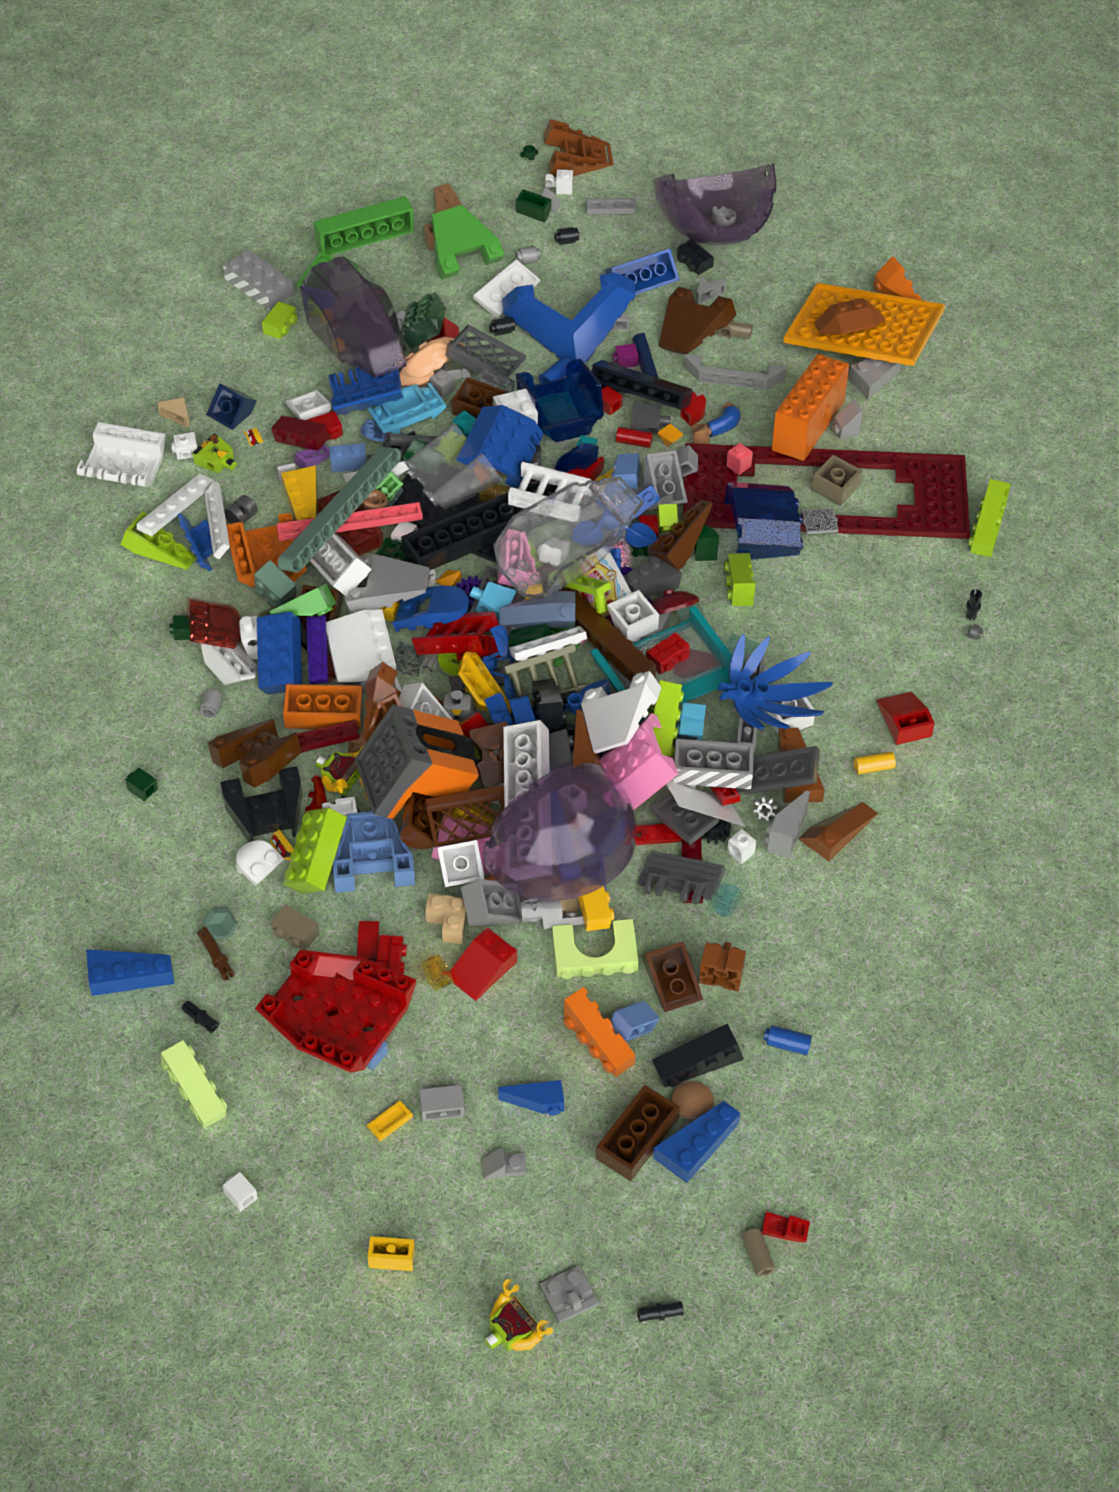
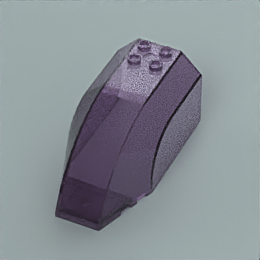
M336 257L331 261L321 262L313 266L300 286L307 324L341 362L347 361L352 367L358 366L361 371L374 377L407 366L395 310L387 293L362 266L345 257Z

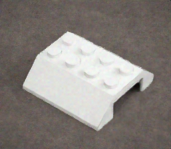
M98 422L93 432V449L85 465L83 460H80L77 467V475L150 487L162 463L166 435L164 433Z

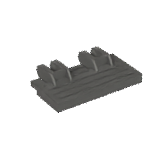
M651 850L637 884L644 886L645 894H650L654 884L657 883L655 895L660 897L667 885L666 891L680 894V901L686 902L691 891H694L692 903L698 905L703 893V899L712 901L726 869L724 865Z

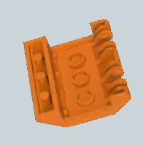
M291 513L278 515L279 523L294 521ZM243 522L226 525L238 581L255 588L254 574L269 560L278 567L280 555L295 540L279 541L276 525L247 531L244 530ZM305 565L299 572L281 571L295 582L307 571V567Z

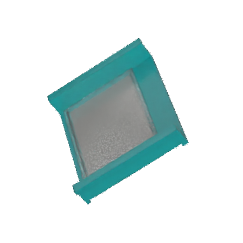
M696 606L689 608V620L633 643L638 650L644 653L645 657L646 651L675 632L689 643L690 655L686 661H680L671 671H666L661 675L655 671L657 682L662 680L682 685L681 691H684L682 702H679V706L716 690L721 682L730 684L729 667L732 654ZM597 648L590 651L595 665L597 664L616 693L630 688L631 682L602 656ZM642 717L638 724L642 722L645 718Z

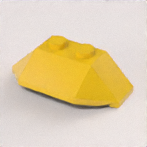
M465 652L458 675L465 686V691L472 696L475 706L481 711L489 712L485 699L497 693H502L511 714L509 700L477 652Z

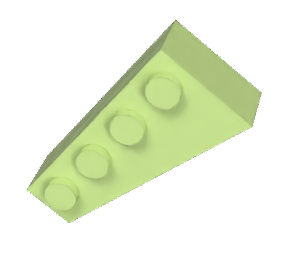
M183 1040L161 1052V1065L164 1070L167 1069L173 1084L179 1083L178 1089L185 1101H190L189 1108L204 1129L225 1117L228 1107L222 1097L218 1098L215 1091L217 1089L211 1079L208 1081L204 1075L206 1070L202 1063L196 1062L194 1058L195 1052L191 1045H186Z

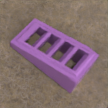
M323 445L319 451L306 449L295 453L294 463L300 469L318 465L330 458V450L326 445ZM322 449L325 451L323 454L319 452Z

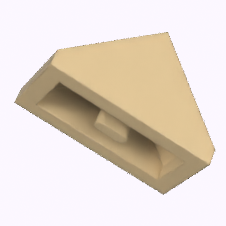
M184 397L161 401L157 404L160 416L187 428L190 426Z

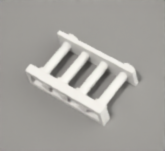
M522 462L521 477L523 479L518 489L510 488L508 504L577 522L580 512V505L577 503L582 492L590 493L591 479ZM530 479L541 481L536 493L525 491ZM548 483L558 486L553 498L543 496ZM565 488L575 490L570 502L560 500Z

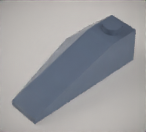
M556 591L500 607V625L504 627H530L546 623L549 628H575V592Z

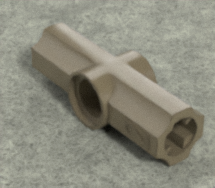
M733 319L725 328L720 327L715 333L719 337H728V339L732 336L750 339L753 325L738 323Z

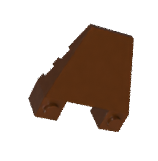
M677 287L668 299L659 347L681 354H688L701 345L703 339L707 336L712 337L717 329L720 327L725 328L737 314L732 299L718 296L708 307L696 304L691 289Z

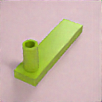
M559 569L547 576L548 583L592 594L594 596L596 612H607L604 592L611 589L610 582Z

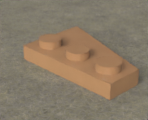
M449 183L434 187L436 210L462 205Z

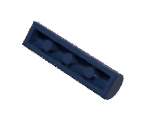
M645 333L636 334L632 342L635 343L638 352L641 372L658 378Z

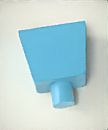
M488 582L484 590L474 586L469 596L479 600L475 608L477 612L494 611L500 625V607L511 604L516 590Z

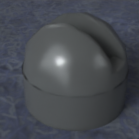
M974 624L968 637L974 640L980 639L981 637L977 633L983 634L982 628Z

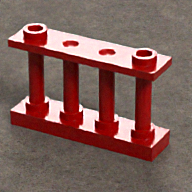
M494 611L465 613L461 618L447 624H442L441 622L434 623L433 628H429V632L425 637H413L411 640L417 655L483 652L482 635L484 632H491L490 629L499 624Z

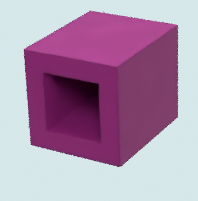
M635 343L615 346V353H612L613 363L626 368L638 366V352Z

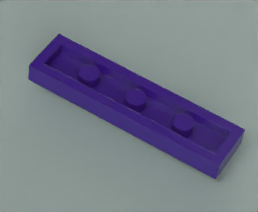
M326 616L307 617L309 684L329 683Z

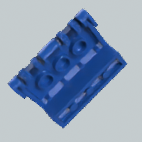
M388 359L390 374L386 361H382L381 365L385 375L381 376L378 375L377 365L372 363L374 378H372L369 364L355 368L358 382L355 380L353 370L349 369L348 374L351 383L345 385L344 374L338 372L340 387L336 373L328 375L333 391V398H331L332 407L336 415L348 414L351 411L363 410L370 406H379L386 402L398 401L404 398L396 359Z
M504 405L482 407L456 460L471 468L475 461L481 462L508 475L505 484L518 488L523 479L521 477V463L530 464L536 452L535 446L539 445L543 432L535 420Z

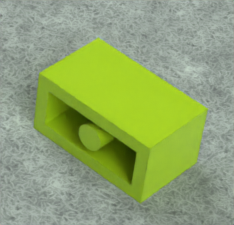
M278 301L262 321L263 334L281 340L284 335L289 333L292 324L295 325L298 320L296 307Z
M677 504L658 505L656 515L658 531H661V534H665L666 531L670 532L672 530L671 526L674 523H678Z

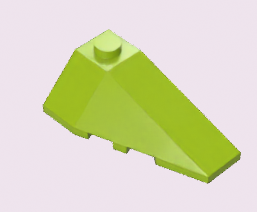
M142 511L126 529L120 545L137 555L188 570L196 560V557L183 544L177 543L173 539L174 535L171 532H166L161 528L153 536L137 530V523L148 515Z

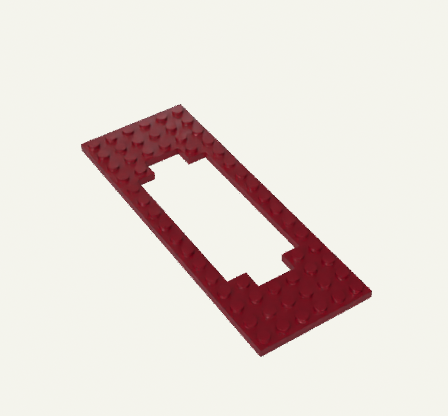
M685 443V446L689 445L698 454V471L684 476L687 503L683 504V516L700 500L709 501L713 505L704 525L711 528L739 529V526L760 518L758 516H750L752 504L755 505V498L737 497V476L754 477L755 464L822 467L832 455H835L857 468L895 470V483H913L914 505L897 504V518L835 515L838 532L835 533L970 538L965 455L812 449L806 459L802 461L772 451V447L745 446L753 452L752 464L750 468L738 475L726 466L728 451L736 445ZM787 513L786 522L773 519L778 531L806 532L801 513Z

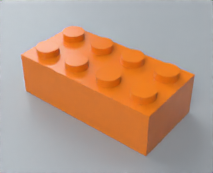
M286 684L283 711L285 729H319L356 720L357 728L361 730L363 712L362 686Z

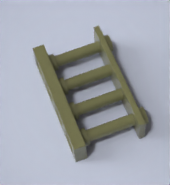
M568 644L562 649H553L543 655H534L526 660L516 661L500 667L502 674L511 676L517 697L525 696L518 676L519 670L526 668V671H529L531 681H537L539 678L536 664L542 662L547 667L550 679L554 678L556 685L560 687L553 664L555 662L554 658L561 657L564 660L572 686L563 690L560 687V693L572 690L580 693L587 686L585 683L578 684L571 661V653L577 651L575 644ZM530 700L531 706L535 705L534 700Z

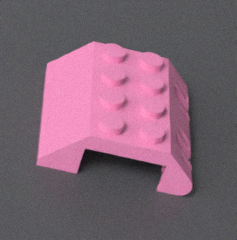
M653 713L640 722L639 728L628 744L609 749L599 757L604 770V774L601 776L600 787L604 798L612 806L633 808L634 811L678 775L673 758L664 756L661 753L653 731V727L661 728L658 717Z

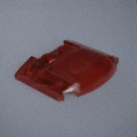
M187 597L190 642L235 649L236 643L241 642L239 621L242 618L239 611L231 604Z

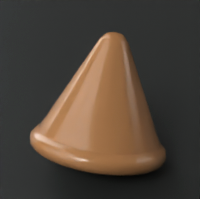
M374 489L361 503L362 509L364 511L383 508L388 504V499L383 492Z

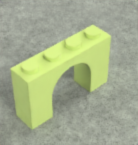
M633 919L613 921L614 947L608 954L601 957H588L579 952L575 946L572 924L552 926L557 977L569 979L579 975L591 977L594 974L612 975L617 972L629 974L638 971V954Z

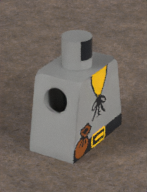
M459 690L453 691L452 694H445L442 706L453 720L463 722L476 712L471 695H463Z

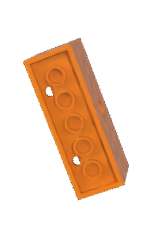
M820 354L815 356L775 413L772 451L802 461L806 459L845 402L849 370L848 363Z

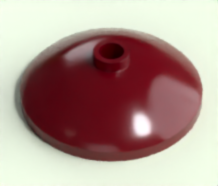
M674 588L663 591L664 595L654 599L651 605L658 614H664L691 606L699 602L700 599L696 594L687 591L674 592Z

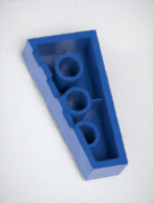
M86 949L89 987L92 996L175 984L170 955Z
M725 1101L721 1102L654 1147L653 1159L688 1183L739 1125L741 1113Z

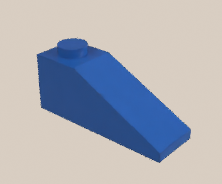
M561 1080L498 1087V1099L500 1101L542 1114L548 1113L552 1116L564 1112Z

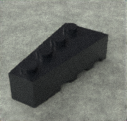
M728 1023L652 1059L665 1088L675 1087L680 1082L744 1060Z

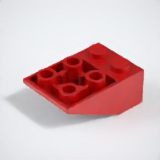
M913 692L876 700L896 745L932 737L935 722L928 708Z

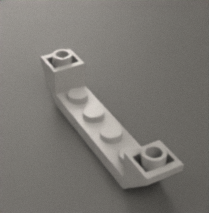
M685 354L684 368L699 382L767 390L786 378V366L770 365L769 373L763 374L701 366L702 356Z

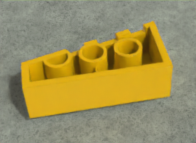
M316 465L281 473L283 488L294 521L315 518L317 516Z

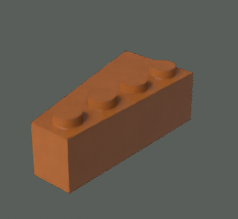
M779 728V752L807 748L799 728ZM818 773L817 783L783 788L784 803L793 802L806 790L810 791L809 802H823L825 789Z

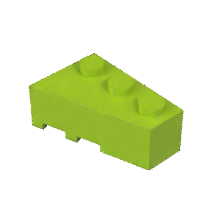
M750 553L728 554L727 561H724V572H728V575L725 576L726 586H729V589H727V600H731V606H753L756 581L752 579L754 572L751 571Z

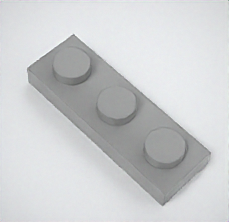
M635 198L586 199L587 215L635 214Z

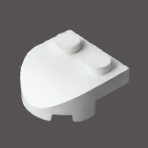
M256 840L246 843L238 850L235 856V868L240 875L243 874L252 884L257 886L285 859L269 843Z

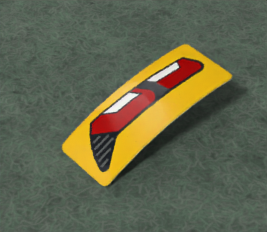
M257 428L244 431L250 446L263 443Z
M278 830L271 835L270 843L285 860L290 861L294 848L283 833Z

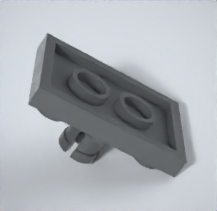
M671 792L650 808L654 816L689 845L719 822L718 818L678 806Z

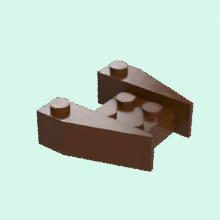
M274 719L217 736L214 740L208 742L212 762L221 768H225L239 760L244 782L254 788L272 779L302 753L297 732L283 739L279 738Z

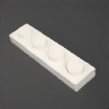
M578 626L510 647L509 650L511 656L516 661H523L533 655H543L546 651L552 649H562L568 644H578L582 640L587 639L586 632Z

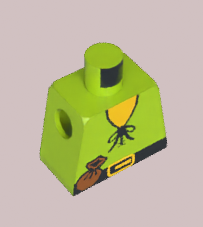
M215 433L192 452L194 464L219 473L224 468L233 471L237 466V462L234 461L232 447Z

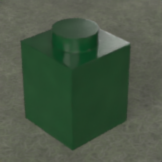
M174 615L173 623L169 625L170 634L174 635V640L197 639L196 615Z
M141 768L131 772L125 779L127 790L143 801H146L158 790L156 779Z

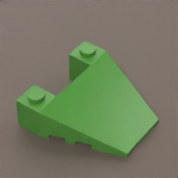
M463 205L432 214L435 266L441 280L456 276L460 271L455 257L480 250L486 265L500 261L504 257L505 253L499 239Z

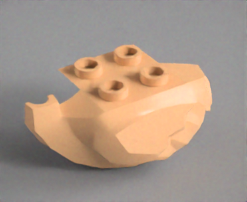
M442 337L431 340L429 343L424 342L419 347L420 350L418 352L409 354L399 373L402 388L418 384L419 388L426 387L427 383H430V377L434 375V370L440 369L447 361L449 365L450 358L445 356L447 343L450 340L453 341L454 338Z

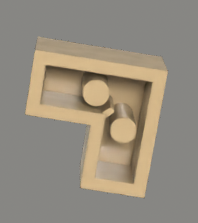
M429 893L425 909L426 922L443 924V942L463 944L467 923V913L463 897Z

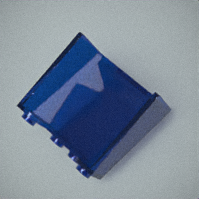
M581 358L567 363L565 367L566 378L534 385L533 376L529 372L516 374L517 390L527 389L538 412V426L543 434L550 437L556 443L577 438L581 435H589L597 420H601L604 416L601 383Z
M727 482L724 504L732 505L738 537L736 553H750L751 560L800 555V550L803 549L800 528L802 515L798 513L799 500L795 498L794 491L789 486Z

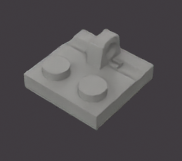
M579 1265L539 1283V1287L559 1324L599 1305V1301Z

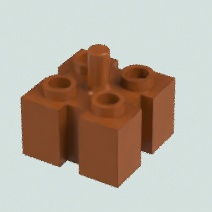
M729 942L724 943L723 949L720 944L706 943L701 960L699 983L714 987L715 985L722 986L724 989L739 992L746 951L736 947L731 948L732 944Z

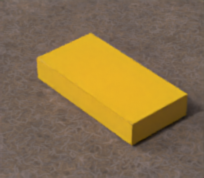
M399 1100L368 1123L367 1128L379 1141H382L410 1120L413 1114Z

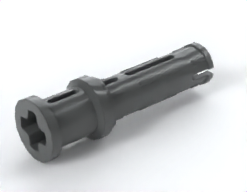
M386 432L384 437L386 447L399 446L400 448H405L414 437L431 447L437 446L438 441L436 436L407 435L404 432L400 434Z

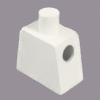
M245 616L239 621L241 640L247 655L252 660L258 659L257 644L255 646L252 644L254 643L253 640L257 641L258 616Z

